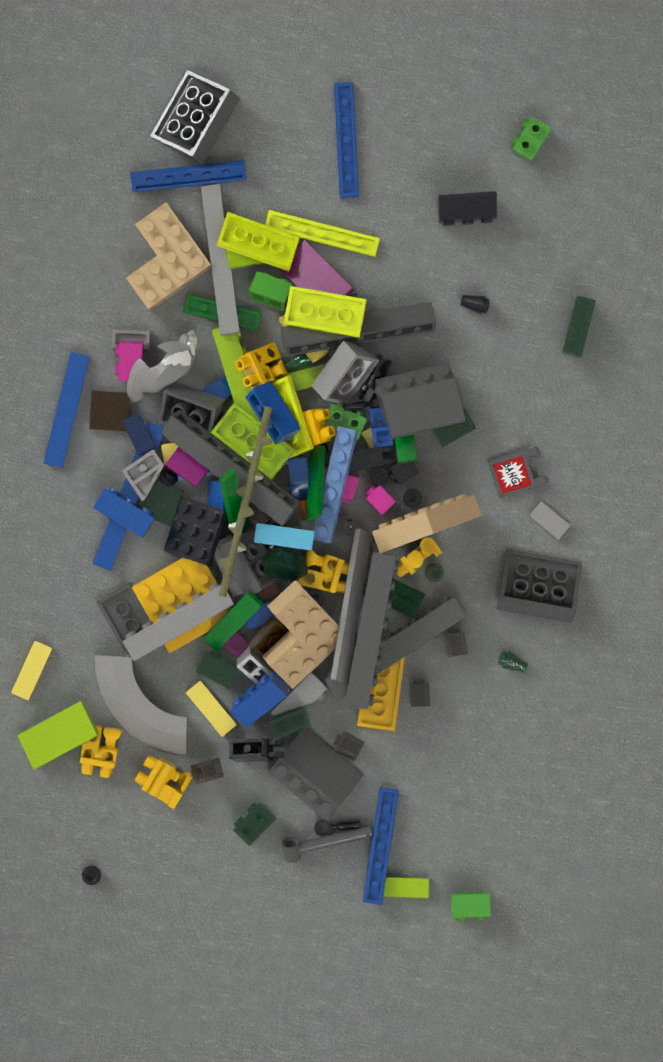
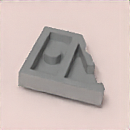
M153 449L123 469L122 472L140 499L144 501L165 465Z

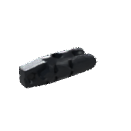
M380 354L376 355L380 361L360 388L362 391L358 399L369 403L372 396H375L376 379L384 378L392 364V361L387 359L381 370L378 371L377 369L382 361V355Z

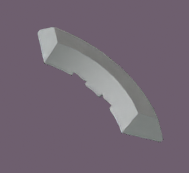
M95 655V670L100 692L116 720L130 734L149 746L170 753L187 755L188 716L177 715L163 710L148 698L138 683L134 670V661L131 656Z

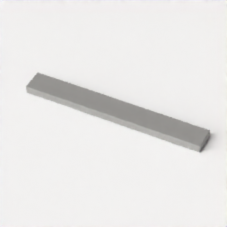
M220 184L201 186L220 335L238 334L240 331L231 269L229 270L225 254L226 249L216 246L225 221Z
M355 529L331 674V680L348 684L372 538V533L362 529Z

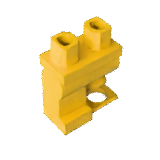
M275 342L244 354L234 363L237 370H243L246 377L243 378L242 382L246 388L251 387L252 389L269 381L273 382L289 376L282 360L274 363L270 368L267 366L282 358ZM270 348L273 351V358L269 356L267 349Z
M320 407L303 412L313 447L331 441L336 432L333 426L327 427L325 421L331 416L329 409H322Z
M432 537L423 538L420 546L410 552L407 558L405 556L400 558L401 563L396 573L400 578L408 572L412 575L416 572L414 568H419L424 559L433 553L437 557L443 552Z
M307 550L303 566L317 565L321 566V570L317 572L302 568L298 583L332 593H345L346 582L339 581L341 573L348 575L349 563L327 554L321 557L316 555L313 550Z
M95 725L99 736L82 744L80 758L82 774L92 775L94 766H100L99 776L110 778L112 770L116 767L119 748L115 747L116 740L120 737L123 730ZM102 733L106 739V745L104 746L100 745Z
M148 755L143 765L152 770L150 775L139 771L134 781L142 786L141 790L163 801L170 808L175 809L193 774L176 771L177 766L173 763L166 761L162 757L157 759ZM169 780L178 781L181 789L168 783Z

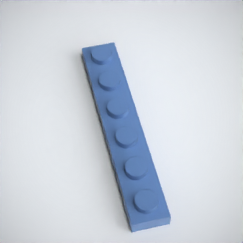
M340 426L337 428L323 489L322 515L315 522L314 540L332 544L358 434L357 430Z

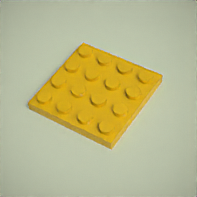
M181 558L134 585L132 589L150 621L152 620L155 623L160 620L158 616L167 611L170 614L176 611L175 607L184 601L186 604L192 602V597L200 592L203 595L210 591L208 588L217 582L207 565ZM230 606L164 644L169 654L209 632L232 607Z

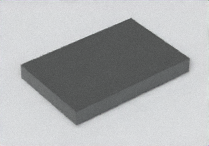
M130 583L96 602L124 652L127 651L122 642L127 639L125 635L134 630L138 633L143 630L142 625L150 621Z

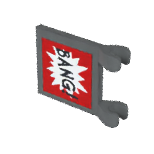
M537 446L488 461L499 498L548 483L547 476L533 479L527 457L539 453Z

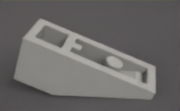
M249 647L237 657V668L256 685L264 675H270L274 671L262 656Z
M310 672L270 713L274 716L313 703L316 700L320 702L327 695L325 691L328 688Z

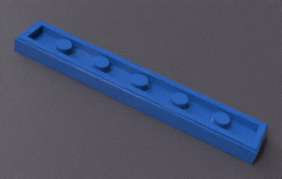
M353 82L334 83L340 198L359 197Z
M244 160L130 172L133 192L247 180Z
M70 353L44 464L60 468L64 466L90 356Z
M381 787L379 790L363 902L382 905L399 790Z

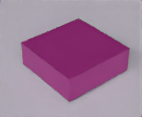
M237 631L224 646L238 657L248 647L249 642Z

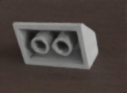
M343 341L337 347L331 359L327 361L324 369L316 377L312 387L326 401L341 404L350 403L380 360L355 343Z

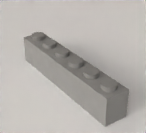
M216 583L208 588L210 590L204 595L202 592L192 597V602L186 604L184 601L175 607L176 611L170 614L167 611L158 616L159 621L153 623L151 620L142 625L143 630L138 633L134 630L125 635L127 639L122 642L133 661L138 660L236 604L229 590L226 597L219 596L221 585Z

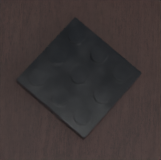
M181 496L163 551L211 566L227 518L226 510Z

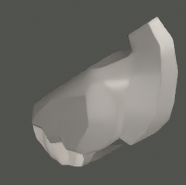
M195 330L183 334L179 341L157 345L167 352L158 365L149 368L140 358L133 364L127 382V395L133 402L142 399L143 392L158 393L189 372L197 355Z

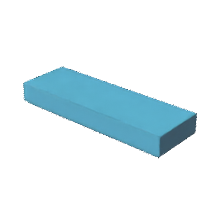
M257 523L254 543L312 551L314 531Z

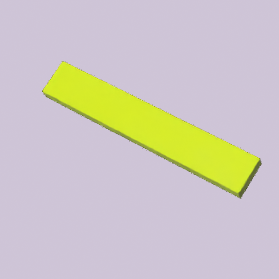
M272 210L268 211L265 223L267 226L298 236L301 239L371 257L376 256L380 238Z

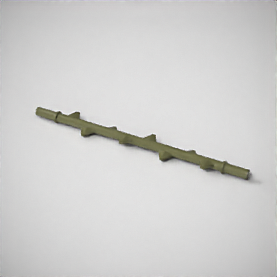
M267 406L264 408L261 424L259 425L255 449L245 455L251 462L246 486L236 489V492L242 497L237 522L228 525V528L234 533L229 555L226 558L219 559V563L225 568L219 596L222 597L227 596L237 553L245 551L247 548L240 539L245 518L254 515V511L249 507L254 482L264 478V475L257 469L263 446L269 445L272 442L266 435L272 408Z

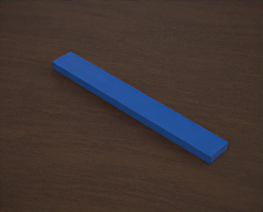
M148 421L146 427L156 448L154 450L157 453L163 438L161 432L164 427ZM149 450V451H147V452H145V453H143V454H141V455H139V456H138V454H137V452H136V453H135V456H134V458H133L132 463H134L135 461H137L139 458H141L142 456H144L145 454H147V453L150 452L151 450ZM126 478L119 497L124 500L128 497L137 503L139 496ZM112 519L109 520L93 561L94 565L111 571L127 528Z

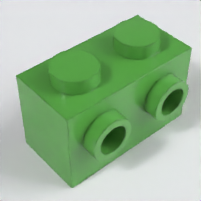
M533 116L530 121L528 119L525 120L521 127L523 130L520 137L516 135L511 143V146H513L511 152L530 164L552 129Z
M257 271L249 289L248 299L285 311L290 286H293V284L286 279H278L272 277L269 273Z
M341 403L331 404L329 409L331 416L325 420L327 427L333 426L336 432L338 426L357 430L356 440L358 441L367 421V418H364L365 414L354 410V412L344 411L343 404Z
M489 891L450 893L451 916L456 918V921H467L469 917H475V920H487L486 917H491Z

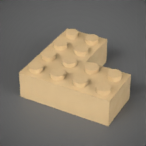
M167 202L135 224L157 256L126 277V279L148 310L151 311L209 270L211 264Z
M465 493L456 496V501L453 497L419 509L417 511L418 514L416 512L406 514L404 520L402 516L391 520V525L389 521L378 525L379 529L372 531L379 552L383 553L482 516L475 494L467 496Z
M296 580L267 606L289 631L262 656L268 665L292 689L336 649L339 625Z

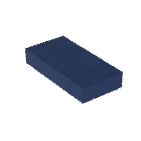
M140 413L122 420L138 456L156 448Z

